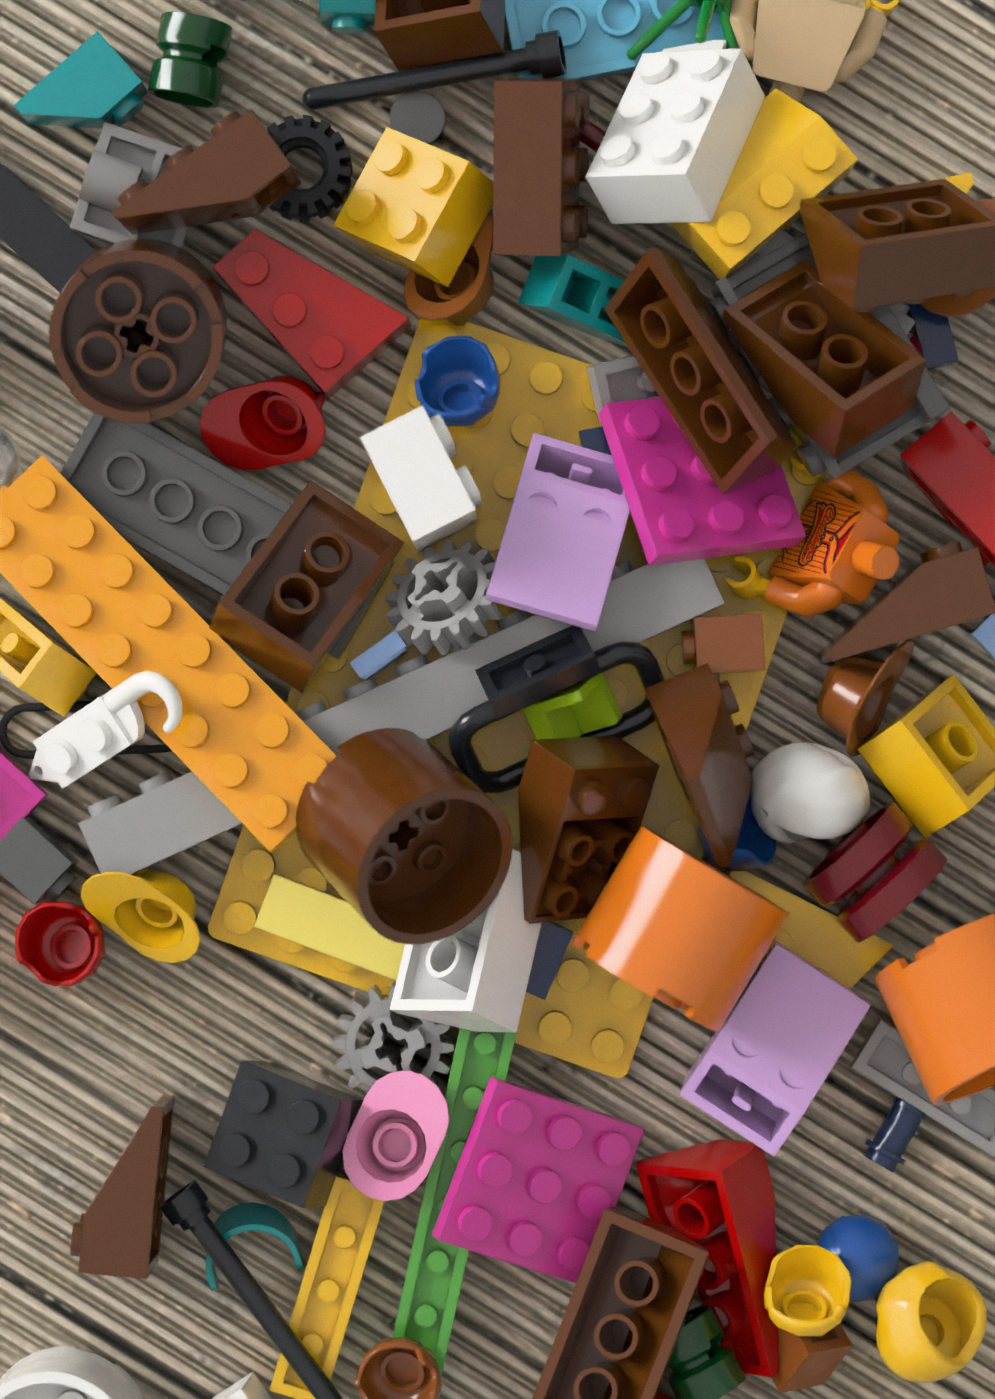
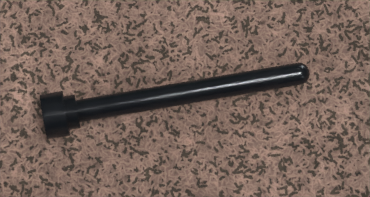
M559 30L537 33L535 40L526 41L525 48L312 87L304 92L302 100L308 109L316 110L530 70L531 75L542 74L543 78L556 77L567 74L565 50Z
M193 1180L163 1202L159 1208L173 1226L179 1224L183 1231L190 1229L314 1398L342 1399L338 1390L209 1218L208 1214L211 1210L205 1203L209 1197L198 1182Z

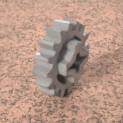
M446 540L442 552L435 553L430 546L424 548L425 559L417 562L414 559L408 558L405 561L410 570L407 575H394L391 579L398 591L388 593L385 596V600L391 607V610L386 613L387 618L407 646L415 644L421 654H426L435 645L441 655H447L451 643L458 642L465 650L469 648L470 635L476 633L479 636L485 637L489 634L484 625L487 619L500 620L502 617L500 610L496 606L497 603L485 599L496 563L490 552L486 548L478 551L473 542L468 540L458 550L452 540Z
M393 982L389 995L384 996L377 985H373L368 991L370 1002L365 1003L362 999L355 996L349 1004L355 1017L341 1014L337 1025L347 1032V1034L335 1036L332 1047L346 1050V1054L338 1059L336 1063L337 1070L351 1068L354 1073L348 1086L353 1089L364 1083L369 1086L367 1093L374 1083L383 1077L370 1069L373 1066L390 1073L405 1070L425 1075L438 1085L439 1082L433 1072L447 1074L451 1063L440 1055L441 1053L452 1052L455 1048V1040L442 1037V1034L450 1029L451 1026L424 1019L412 1022L398 1016L397 1013L390 1010L396 982ZM371 1016V1024L375 1033L372 1038L366 1039L362 1044L357 1045L359 1028ZM387 1030L388 1033H392L395 1040L405 1038L406 1042L402 1049L401 1057L400 1054H396L392 1047L383 1049L382 1045L386 1039ZM431 1043L430 1057L426 1064L417 1072L414 1054L416 1050L422 1049L426 1044Z

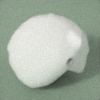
M812 742L792 743L769 753L757 764L751 773L753 779L749 793L751 811L763 832L776 841L794 843L806 838H836L849 833L858 824L862 823L869 813L870 793L864 775L848 756L835 749Z

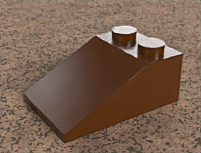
M376 0L374 32L398 71L503 52L505 0Z
M804 260L724 309V320L793 424L833 458L914 407L926 359L870 312H857L845 307L841 300L822 286L818 270L807 260Z
M310 480L219 601L209 629L217 633L227 644L303 694L401 550L404 542Z
M960 541L921 553L922 564L908 569L818 653L821 664L995 614V603L978 547L963 551Z
M707 663L644 689L675 775L719 867L723 868L732 862L753 781L746 758L755 755L743 724L741 723L736 726L733 724L731 715L740 712L728 680L717 683Z
M164 1094L151 1107L85 1214L82 1213L80 1222H74L70 1254L71 1256L80 1257L78 1273L147 1279L158 1263L163 1212L159 1207L165 1200L175 1095Z

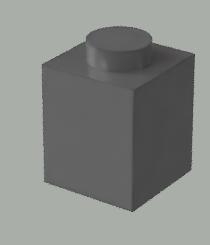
M31 816L22 817L0 841V874L33 904L42 902L46 897L55 902L76 880V877L70 871L79 860Z

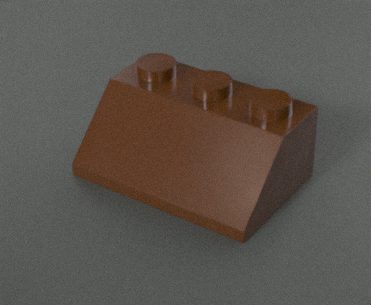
M946 179L801 200L800 213L822 286L841 300L844 306L850 310L871 312L882 305L900 302L920 304L926 298L943 295L968 296L974 290L995 287V214Z

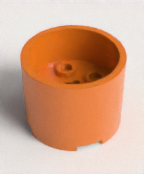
M641 825L571 944L579 949L587 950L585 955L648 996L655 997L674 1009L678 1010L680 1008L685 1011L684 1015L689 1019L719 1032L789 913L701 858Z
M995 914L975 920L935 938V943L925 947L913 956L915 959L913 963L908 965L905 957L897 959L881 970L874 979L934 1106L952 1103L995 1087Z

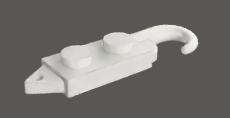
M144 671L132 675L34 740L33 743L37 750L28 776L34 780L58 782L63 789L143 738L145 722L136 700L149 692L158 694L164 700L168 709V719L163 725V730L166 733H171L179 726L183 716L182 700L178 690L169 679L157 672Z

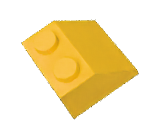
M954 673L885 724L857 749L869 764L872 772L879 777L924 838L970 811L995 787V727Z

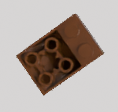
M249 110L242 116L236 111L215 124L210 130L213 137L199 148L194 150L189 145L172 155L164 163L167 171L148 184L145 179L140 180L122 192L117 199L121 205L111 211V213L132 235L255 217L299 186L301 181L290 162L253 111Z
M599 736L536 739L532 741L518 789L524 920L529 924L586 918L642 824L659 764L620 737Z

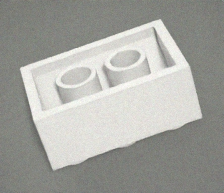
M512 849L509 870L499 892L490 905L472 923L455 934L435 942L413 945L405 944L390 1006L391 1011L475 1032H517L541 928V923L529 924L524 920L520 852Z

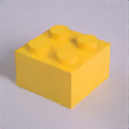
M386 127L333 226L366 251L448 287L493 205V181L470 161Z

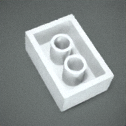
M742 48L642 54L585 176L611 224L711 222L765 99V95Z
M422 405L360 437L418 552L478 522L475 508L482 505L481 494L466 465L455 470L450 458L457 455L454 447L455 444L440 414L429 418Z

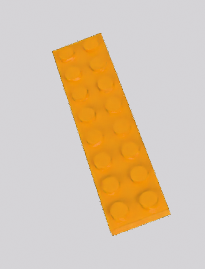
M41 455L0 495V574L112 689L132 675L144 671L160 673L173 683L179 692L183 706V716L179 726L171 733H166L163 730V725L168 719V709L164 700L154 692H149L136 700L142 711L144 722L247 829L274 854L296 832L297 807L307 781L315 783L322 771L337 757L336 754L217 633L209 629L210 626Z

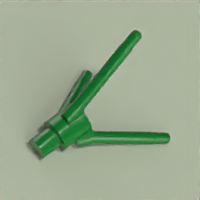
M678 0L627 51V57L631 60L636 59L690 6L701 9L695 35L697 43L702 44L706 41L713 12H715L720 17L724 39L727 41L726 48H739L730 23L731 0Z

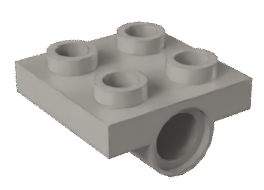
M104 122L82 183L79 200L69 227L70 231L108 244L128 239L143 238L161 240L182 248L189 226L132 235L114 217L111 211L121 205L117 199L122 192L140 180L145 179L148 184L167 171L164 163L183 148Z

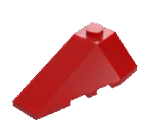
M718 1139L641 1159L636 1163L650 1218L675 1229L711 1252L697 1287V1292L703 1302L700 1306H711L724 1332V1336L720 1341L721 1346L732 1347L745 1374L774 1377L779 1373L778 1327L769 1318L768 1310L765 1309L764 1289L771 1262L776 1256L775 1194L764 1150L752 1142Z

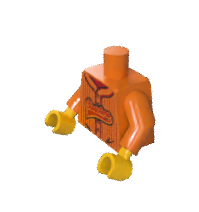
M790 457L792 464L808 477L815 478L808 472L804 464H801L794 457ZM850 469L827 484L817 483L799 516L806 537L797 546L781 548L767 573L772 577L771 580L763 577L754 562L748 557L743 556L734 558L733 562L739 570L750 573L749 577L742 582H735L730 578H725V580L739 598L749 599L760 593L765 595V602L805 617H814L837 608L841 603H863L869 597L878 579L886 580L891 578L899 566V556L895 550L899 542V533L886 525L889 511L879 488L853 469Z

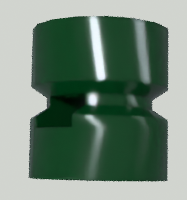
M184 12L163 13L156 42L157 47L163 52V57L153 61L148 86L149 94L181 105L201 108L218 107L224 81V74L218 69V63L228 59L233 32L232 27L222 21L202 15Z
M710 1305L698 1306L688 1311L667 1368H670L672 1373L668 1378V1383L676 1399H718L732 1391L746 1378V1374L732 1347H724L720 1344L724 1332Z

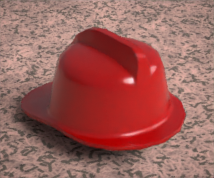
M277 375L262 382L228 389L215 395L204 407L200 421L202 439L211 454L226 465L241 470H257L307 459L319 450L323 445L326 429L321 410L325 402L323 392L315 393L304 381L293 376Z

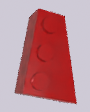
M255 229L213 266L218 277L318 389L323 392L328 400L411 327L409 317Z
M951 411L900 454L902 464L907 476L950 526L954 524L975 547H978L983 565L985 566L990 562L995 567V456L987 449L991 446V442L982 429L972 420L963 424Z

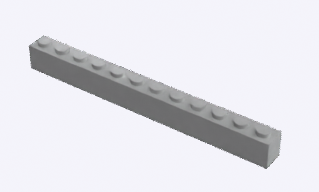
M705 559L652 566L646 564L633 570L630 562L627 561L615 566L613 569L596 631L582 627L581 629L594 652L617 642L641 643L725 604ZM519 610L496 621L500 629L499 632L481 640L476 633L470 635L469 648L465 650L458 642L451 643L449 655L431 663L428 662L425 654L411 659L394 668L398 678L383 685L377 686L373 677L344 690L347 701L327 710L323 701H320L295 712V714L336 756L340 754L337 747L345 741L375 729H405L414 732L424 740H428L452 729V726L462 714L488 701L487 695L476 674V669L571 626V624L537 614L531 617L529 612ZM170 771L161 773L138 784L142 794L122 803L119 795L116 794L89 806L88 811L91 818L78 823L100 873L123 872L127 874L145 869L243 824L193 772L173 780Z

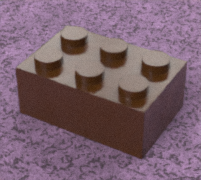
M509 78L494 80L493 255L562 256L579 248V239H586L588 208L587 205H579V182H587L585 176L589 170V154L587 148H580V125L588 124L590 101L588 91H581V78Z

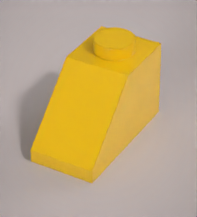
M0 599V672L18 688L65 717L74 703L82 697L87 686L97 673L72 650L9 603Z

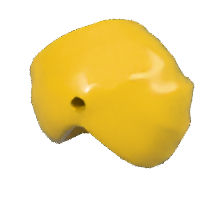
M931 1261L920 1262L903 1269L883 1286L875 1306L878 1315L876 1342L880 1355L893 1373L911 1382L932 1383L959 1372L972 1360L978 1351L987 1327L986 1305L982 1294L972 1281L958 1272Z

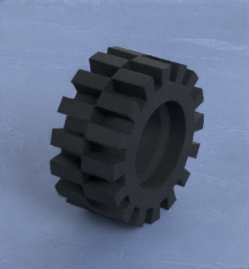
M293 115L284 117L285 122L276 125L274 122L267 127L269 135L282 153L286 156L289 152L298 148L313 150L321 157L324 170L317 184L308 189H293L271 205L269 209L273 212L277 211L281 214L282 218L292 220L293 217L300 218L301 222H311V217L319 216L320 219L329 215L328 211L333 207L337 209L343 203L342 198L344 194L349 193L351 175H353L349 150L338 131L335 132L326 121L321 120V122H317L313 119V116L303 115V119H294Z

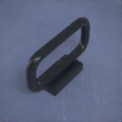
M571 625L476 669V674L487 695L488 701L462 714L452 726L449 746L458 769L484 793H501L518 787L527 758L498 771L483 769L471 744L472 737L477 731L618 665L631 664L635 666L644 688H647L665 680L657 659L647 647L637 642H617L593 652L581 627ZM647 695L639 706L623 713L622 719L617 724L585 733L581 737L618 736L622 739L644 729L656 721Z

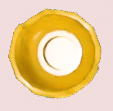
M795 1245L777 1254L771 1262L764 1289V1306L768 1310L769 1318L777 1327L796 1336H823L840 1324L846 1314L851 1290L850 1272L837 1254L819 1245Z

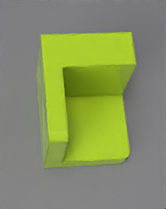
M603 673L523 709L536 739L578 738L585 733L615 725L622 719V713Z

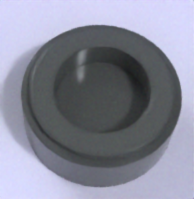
M424 91L405 93L394 102L389 116L391 129L429 145H434L442 136L445 128L444 109L438 99L430 93Z

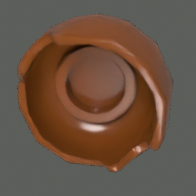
M408 1337L387 1338L366 1352L358 1370L359 1375L355 1381V1386L359 1389L362 1399H439L442 1387L441 1371L431 1351L419 1341Z

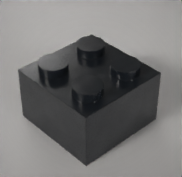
M241 1060L204 1167L302 1208L326 1206L343 1159L342 1151L347 1134L363 1100L267 1061Z

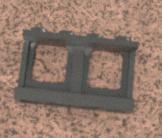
M806 232L728 279L723 277L715 282L711 289L715 299L710 301L709 305L716 320L726 331L730 330V327L723 318V312L726 307L804 260H807L817 269ZM889 305L878 306L876 310L870 312L915 350ZM744 348L740 349L738 353L747 368L757 379L760 378L761 374ZM925 367L913 408L833 458L793 424L774 394L768 399L778 416L785 421L787 426L791 425L802 442V445L797 447V452L808 472L813 477L821 474L826 484L950 409V406Z

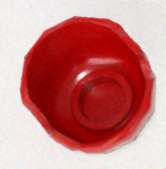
M42 902L24 914L15 931V955L18 962L27 967L40 982L55 987L79 985L94 975L106 951L103 927L86 908L73 902Z

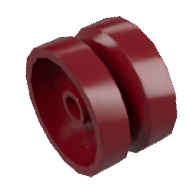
M894 802L887 803L864 822L858 824L849 833L845 834L827 852L825 858L813 869L802 884L823 906L835 904L855 890L840 909L837 922L857 943L872 936L908 906L935 879L948 860L929 839L915 840L894 854L908 838L913 824Z

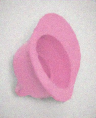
M409 1070L391 1072L377 1080L366 1094L347 1134L342 1151L344 1170L352 1185L365 1196L380 1201L399 1200L416 1191L426 1178L446 1137L450 1120L447 1100L439 1086L428 1077Z

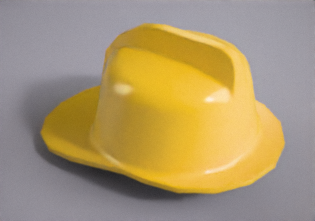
M141 869L132 874L104 872L91 876L83 883L80 897L85 908L97 920L121 936L140 954L156 961L176 963L188 960L197 952L201 938L198 925L194 921L197 909L194 894L178 877L162 871Z

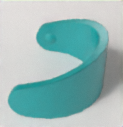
M241 1203L229 1208L215 1221L214 1225L226 1240L233 1235L245 1231H263L276 1235L291 1249L297 1269H304L303 1255L295 1229L289 1220L277 1209L261 1203ZM206 1252L207 1279L211 1291L218 1290L217 1274L213 1260Z

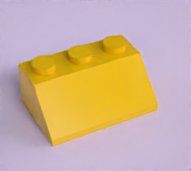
M774 89L765 97L711 222L670 224L719 280L723 277L728 279L801 216L800 204L802 199L826 195L849 175L858 158L820 115L780 90Z

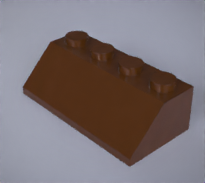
M657 247L647 250L605 306L604 310L718 489L724 495L773 473L798 445L790 435L785 421L778 416L761 390L757 378L747 368L730 342L727 331L718 323L701 297L698 286L689 278L678 259Z
M622 1206L605 1208L532 1399H655L711 1252L675 1229Z

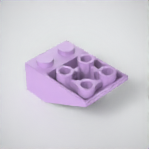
M533 432L486 594V600L596 631L630 512L612 455Z
M776 942L743 990L720 1031L714 1033L687 1073L679 1095L774 1157L807 1110L870 1008L871 1002L779 942Z

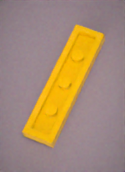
M337 1174L329 1199L324 1207L289 1326L330 1381L385 1202L365 1196L352 1185L349 1177ZM280 1353L269 1391L295 1399H315L282 1353Z

